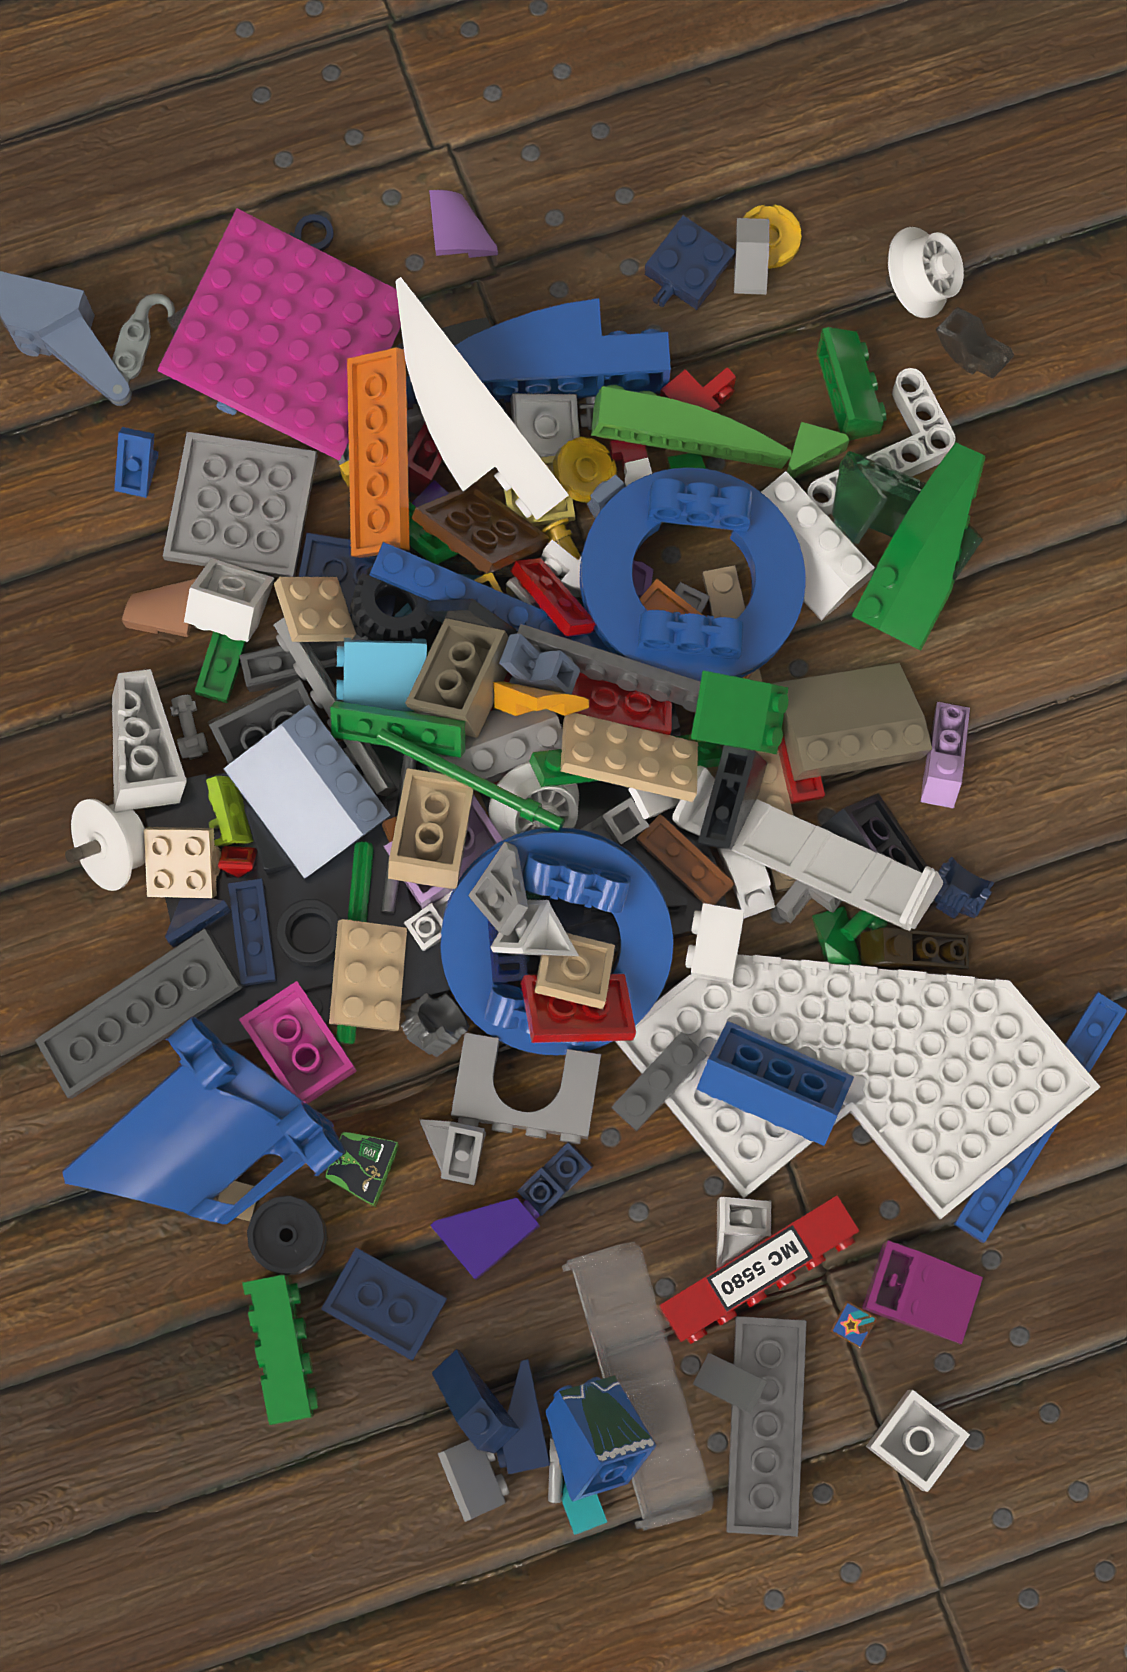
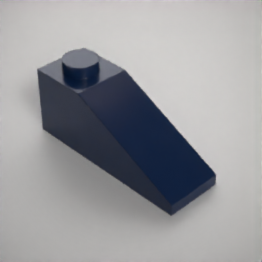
M456 1349L432 1372L456 1422L477 1450L496 1453L520 1430L460 1350Z
M527 1359L521 1361L508 1414L520 1430L497 1451L500 1468L507 1467L508 1474L550 1466L530 1364Z

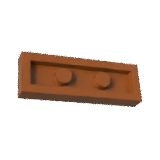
M661 814L637 837V842L705 904L716 905L735 885L727 875Z

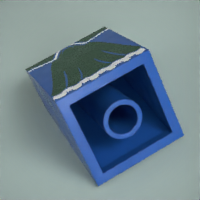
M615 1375L603 1379L594 1377L583 1385L576 1387L567 1385L555 1392L553 1401L545 1411L568 1494L572 1502L628 1484L656 1447L655 1442Z

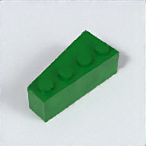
M286 1275L242 1282L244 1294H251L252 1305H249L248 1316L253 1332L258 1335V1340H255V1353L259 1368H263L264 1375H261V1385L269 1425L314 1417L313 1409H318L319 1406L315 1387L309 1388L307 1374L313 1373L310 1353L303 1352L301 1339L307 1338L304 1318H298L296 1304L301 1303L298 1282L292 1283L291 1277Z

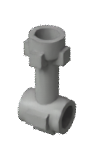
M191 695L175 697L171 700L173 706L170 709L173 717L179 716L184 738L177 739L182 759L189 757L192 760L203 757L202 753L209 752L204 732L199 734L196 732L192 712L197 711L196 703L192 701Z

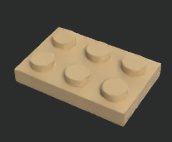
M344 919L338 921L329 1024L388 1031L399 1030L407 928Z

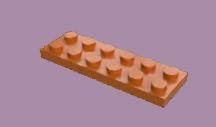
M392 348L347 358L351 557L363 558L378 555L383 542L403 551L410 550L406 361L404 349Z

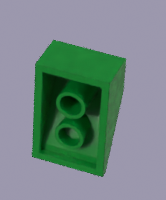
M703 671L691 739L777 754L778 746L783 738L782 723L784 713L788 708L789 699L787 695L789 688Z

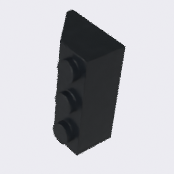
M879 793L843 808L820 826L835 835L880 853L921 873L928 866Z

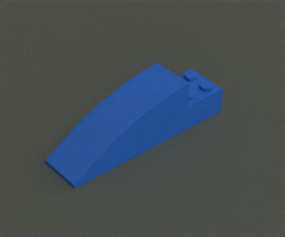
M599 298L565 303L533 311L501 322L466 338L454 346L494 399L504 398V402H511L512 394H577V398L597 396L602 386L607 387L609 385L621 386L625 390L633 392L651 391L655 394H660L661 389L670 381L671 367L668 332H660L656 329L644 330L641 334H627L624 331H614L602 336ZM409 375L406 377V395L408 408H413V404H418Z

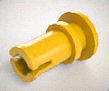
M568 518L556 520L541 530L549 536L548 544L553 540L577 560L581 558L571 539L573 533L565 527L569 523Z

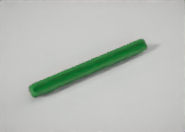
M356 842L354 848L348 920L367 922L374 849L372 843ZM337 1025V1042L347 1045L354 1044L356 1027Z

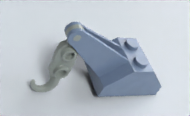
M0 271V319L17 348L29 356H38L39 354L50 356L53 354L114 405H126L132 396L128 385L129 381L140 374L151 338L148 320L150 308L155 304H162L168 310V317L173 319L175 316L174 303L163 294L154 293L144 297L136 307L135 313L121 328L113 359L111 360L91 330L95 315L84 290Z

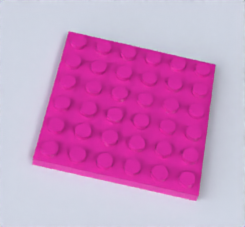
M236 208L157 371L340 460L349 442L347 358L391 349L401 327L397 290Z

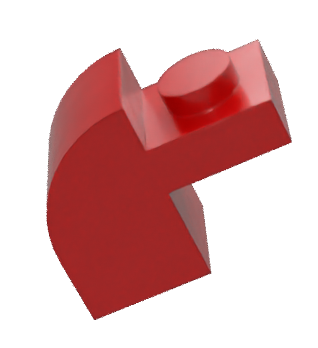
M727 367L707 385L702 387L685 369L661 389L660 396L696 405L719 414L720 405L717 402L723 404L735 392L736 376Z

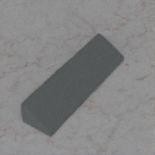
M356 633L352 640H367V637L360 638ZM344 641L308 642L327 674L344 669V667H337V646H344ZM281 646L240 655L244 678L249 692L277 687L299 677L293 667L296 661L291 653L285 652Z

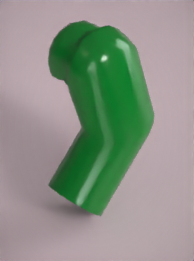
M861 910L841 928V932L845 938L853 941L865 929L869 928L872 931L883 927L886 928L888 922Z

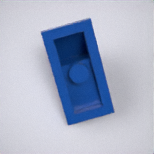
M126 427L120 429L118 432L114 491L145 498L148 496L158 459V452L153 450V433Z

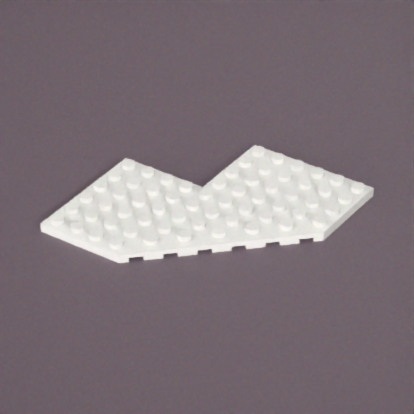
M737 954L732 983L692 977L690 974L655 1002L650 1011L635 1026L636 1036L633 1041H615L641 1074L681 1032L707 1054L702 1063L665 1103L743 1199L814 1141H809L796 1133L775 1126L769 1121L751 1113H746L735 1106L696 1090L707 1060L727 1021L854 1076L834 1125L851 1112L939 1219H942L1100 1088L1098 1083L1009 980H988L969 976L928 974L926 972L900 969H878V967L839 965L829 964V962L789 960L760 955Z

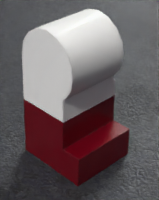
M619 440L610 441L609 451L612 461H621L623 465L625 487L644 476L652 474L645 445Z

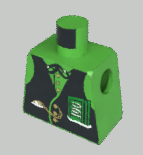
M342 1132L339 1140L345 1153L328 1167L325 1178L376 1207L399 1144L392 1140Z

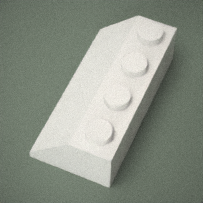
M785 471L761 493L778 507L788 520L798 539L804 558L806 574L804 602L822 621L871 579L875 567Z

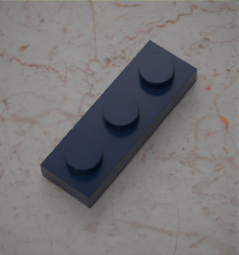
M263 879L228 883L241 985L248 986L275 982L276 973Z

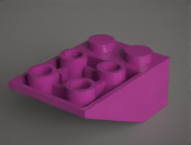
M886 1241L882 1245L862 1309L962 1344L983 1277L917 1250Z

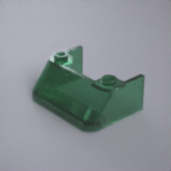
M848 451L839 467L831 513L835 519L834 524L844 531L851 541L856 544L860 542L868 528L893 537L926 483L857 453ZM970 523L967 530H964L960 546L962 552L959 562H956L952 578L954 582L983 541V538Z

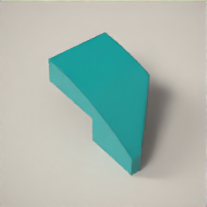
M564 1482L561 1500L574 1535L607 1523L597 1494L572 1502Z

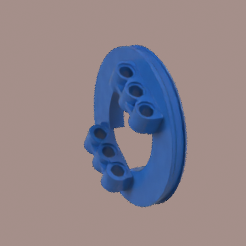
M673 468L658 471L644 476L620 490L608 501L594 520L585 542L580 563V590L584 608L596 624L594 627L596 634L613 654L700 682L703 671L743 678L767 663L783 646L794 628L801 612L806 587L805 565L800 544L791 525L778 507L768 497L748 483L731 475L703 468ZM661 522L733 530L730 539L745 556L752 578L749 604L737 619L729 617L714 618V616L707 615L706 617L689 613L680 615V612L671 613L664 610H646L638 598L633 584V558L642 543L659 530Z
M540 828L525 831L498 842L482 853L464 871L457 887L453 889L444 912L441 930V958L447 982L456 1001L469 1018L487 1034L494 1038H499V1041L526 1052L542 1055H566L567 1049L587 1052L612 1042L531 1043L522 988L508 984V977L501 969L495 952L491 949L495 927L468 895L503 843L508 842L517 847L525 891L550 896V898L556 900L560 898L571 903L584 904V907L588 908L593 906L606 912H612L620 931V947L610 974H625L636 1026L659 998L669 975L672 962V925L665 898L649 870L627 849L610 839L589 831L574 828H561L560 831L552 828Z

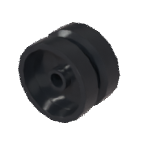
M292 1196L275 1197L262 1204L252 1215L247 1230L248 1247L255 1260L267 1270L286 1276L302 1274L313 1268L323 1257L328 1243L327 1226L321 1214L305 1200ZM284 1229L293 1232V1238L289 1242L281 1240L284 1238L281 1234Z

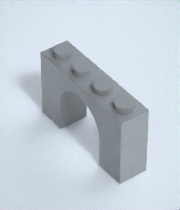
M465 1033L451 1112L452 1118L458 1119L460 1124L478 1127L479 1122L492 1124L491 1130L504 1133H512L513 1128L526 1130V1136L546 1139V1135L549 1133L560 1135V1141L566 1143L580 1144L581 1139L588 1140L601 1054L567 1049L561 1088L556 1098L541 1110L520 1112L505 1105L498 1097L494 1088L499 1038Z

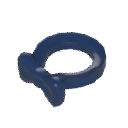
M311 214L304 216L297 223L295 232H290L289 235L301 240L304 226L312 222L320 223L326 228V237L320 243L311 244L310 246L324 251L333 241L334 232L331 223L321 215Z

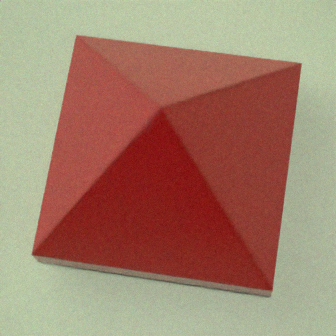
M224 846L219 858L218 868L237 878L241 877L253 869L257 848Z

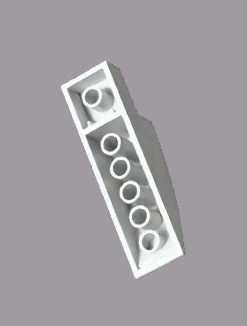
M400 277L395 282L405 361L421 412L445 464L462 491L496 467L499 472L494 475L506 492L511 488L519 497L515 503L526 518L533 515L538 520L565 499L568 493Z

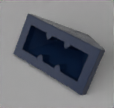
M180 898L165 938L174 948L232 911L224 900Z

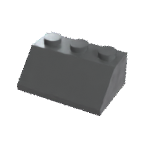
M297 677L209 720L208 723L230 764L307 705L311 706L317 716L318 714L300 678Z

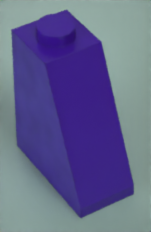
M517 1198L436 1220L430 1226L472 1277L477 1280L539 1227L536 1219L540 1215L528 1200L521 1203Z

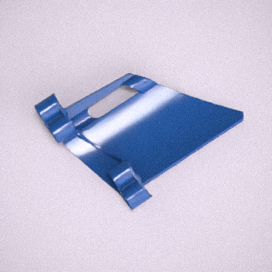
M191 1017L166 1039L181 1058L179 1061L181 1065L71 1162L62 1173L65 1184L147 1202L184 1212L195 1218L227 1225L305 1163L316 1172L314 1176H319L341 1157L345 1151L333 1129L334 1125L329 1119L302 1101L264 1070L224 1044L200 1020ZM275 1154L283 1158V1162L235 1204L213 1200L263 1155Z

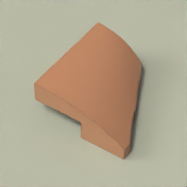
M196 579L132 594L124 610L123 624L126 628L155 634H158V631L188 637L191 624L185 623L184 619L189 589Z

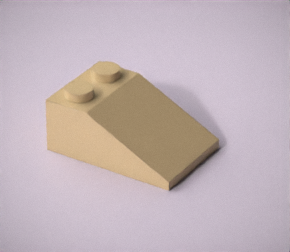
M407 768L389 857L388 879L449 889L457 887L474 789L444 774Z

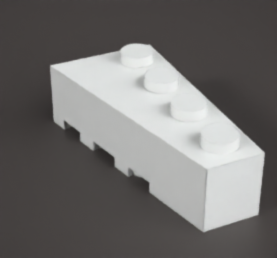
M151 669L118 673L112 695L114 812L180 803L186 784V777Z

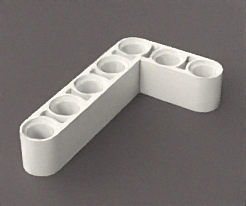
M908 368L901 371L896 378L892 393L893 399L913 436L812 482L808 488L807 495L826 515L940 464L954 445L955 434L928 382L919 370ZM905 383L912 384L916 391L907 392L901 385ZM920 411L927 412L931 419L927 421L921 420L917 417L916 413ZM939 439L946 444V448L937 449L931 444V441ZM911 453L917 458V461L907 462L902 458V454ZM882 466L887 470L888 474L878 476L872 471V468ZM848 479L853 480L858 484V488L853 490L847 489L842 482ZM823 493L827 495L829 501L819 503L815 501L813 495Z

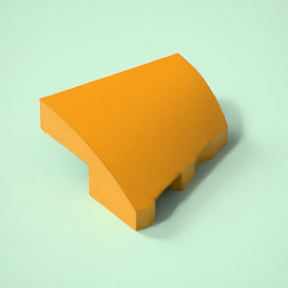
M504 681L493 682L495 708L514 716L543 709L566 716L589 708V700L584 697Z

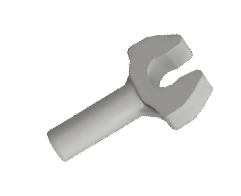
M550 1434L548 1501L560 1503L562 1502L563 1472L552 1434Z

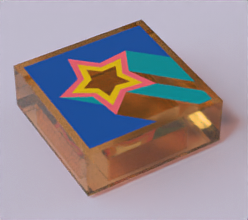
M845 1301L829 1332L861 1349L877 1318L854 1304Z

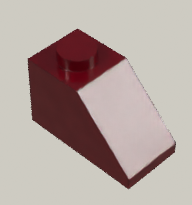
M425 420L407 448L408 490L417 496L430 483L443 459Z

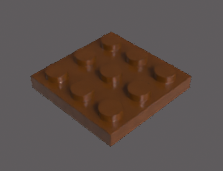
M475 483L464 491L459 489L416 507L412 519L421 525L427 533L439 538L448 545L449 549L461 554L473 563L475 568L487 574L545 548L549 536Z

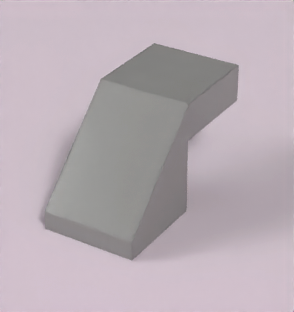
M737 218L734 293L766 295L769 260V219Z
M796 880L777 903L776 907L780 917L791 924L811 898L832 913L842 900Z

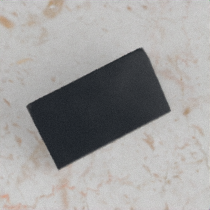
M250 805L244 807L266 874L268 875L294 866Z

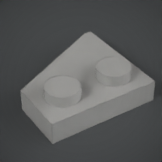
M504 842L468 896L496 930L507 936L511 934L515 926L522 919V916L528 909L517 847Z

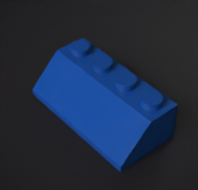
M727 1021L707 1060L696 1090L735 1106L746 1113H751L769 1121L775 1126L796 1133L809 1141L825 1146L854 1076Z

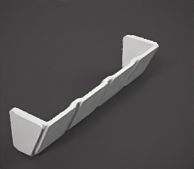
M697 766V795L693 802L680 799L673 813V821L679 827L700 836L715 781L714 777L703 766ZM756 799L731 850L908 931L911 928H916L943 885V880L939 873L929 866H926L923 873L758 799Z

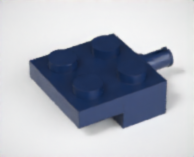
M683 215L645 264L644 275L662 286L656 296L653 297L654 303H659L660 307H664L672 294L698 310L716 286V280L735 257L736 251Z

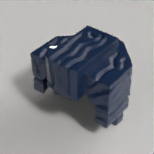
M950 857L948 862L943 863L938 871L943 880V885L934 898V901L937 903L935 908L955 919L958 913L975 919L991 895L990 889L994 882L984 880L970 873L959 865L953 857Z

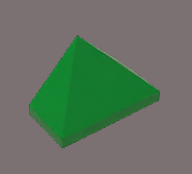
M845 906L837 908L833 913L826 911L812 915L825 962H829V964L861 966V959L855 939L850 941L841 932V928L849 921Z

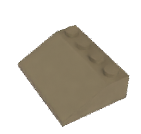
M900 663L773 683L789 688L787 695L789 703L784 713L782 731L794 781L921 760L932 750L925 717Z

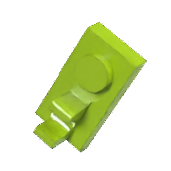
M214 776L207 779L209 801L217 818L209 822V828H220L221 837L214 840V845L228 846L233 843L248 844L253 842L241 792L230 777Z

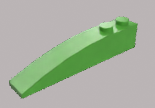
M617 385L602 386L594 401L591 436L782 469L791 457L792 450L746 425L696 405L657 396L651 391L633 392Z

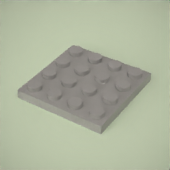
M187 432L163 552L164 560L206 566L211 558L267 576L278 578L295 577L317 461V452Z

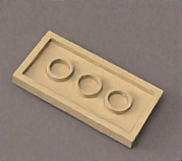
M577 713L564 717L561 772L693 802L697 795L698 742Z

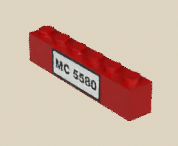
M835 1196L658 1307L679 1342L687 1339L692 1344L708 1334L705 1327L717 1321L721 1326L736 1317L737 1313L734 1309L746 1302L750 1308L765 1299L767 1295L764 1290L775 1283L781 1289L797 1279L793 1272L804 1265L810 1271L826 1261L823 1254L833 1247L839 1253L855 1243L853 1235L858 1233L859 1229L839 1197Z

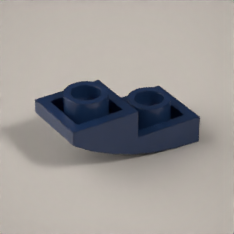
M568 1142L517 1192L525 1200H528L539 1215L542 1216L587 1174L594 1165L574 1144Z

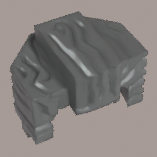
M425 993L420 999L416 1000V1003H412L411 1006L407 1007V1010L403 1011L406 1021L401 1024L404 1034L410 1042L429 1055L433 1054L436 1057L450 1048L452 1044H455L470 1027L462 1010L450 995L446 993L439 998H433L428 993Z

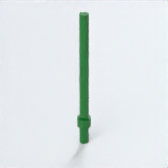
M384 728L379 731L376 738L377 741L520 812V817L532 823L536 820L556 831H560L563 827L565 819L543 809L541 803L531 798L525 800Z

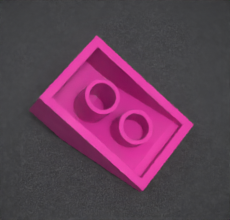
M297 981L239 1019L281 1084L307 1104L357 1071Z

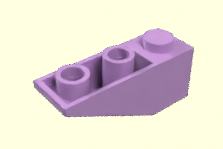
M937 702L930 737L932 750L927 754L920 802L954 808L962 784L970 708Z

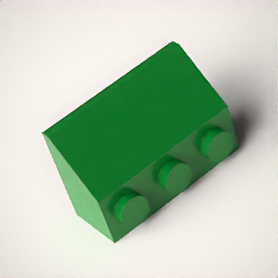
M832 327L823 328L817 348V357L839 432L846 434L849 441L880 434L887 416L883 402H878L875 391L878 390L876 376L874 372H869L866 361H869V353L866 343L860 342L856 331Z

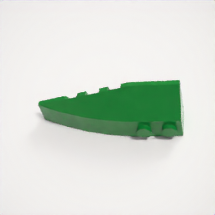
M954 443L899 525L852 617L920 651L922 650L953 588L954 579L952 578L956 562L960 560L962 552L960 546L964 530H967L970 516L968 514L972 499L976 497L986 456L959 443Z

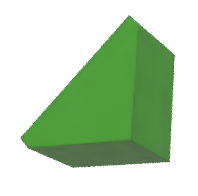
M801 422L787 473L792 478H795L845 452L849 443L848 436L840 432Z

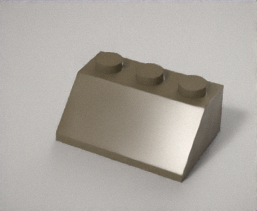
M445 618L405 702L406 706L418 714L465 721V735L478 738L494 703L493 682L504 681L508 673L499 663L509 639L506 631Z

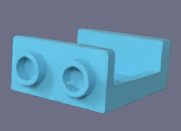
M344 638V646H337V667H344L343 680H337L336 700L397 711H413L406 706L405 702L427 658L426 639L412 638V641H367Z

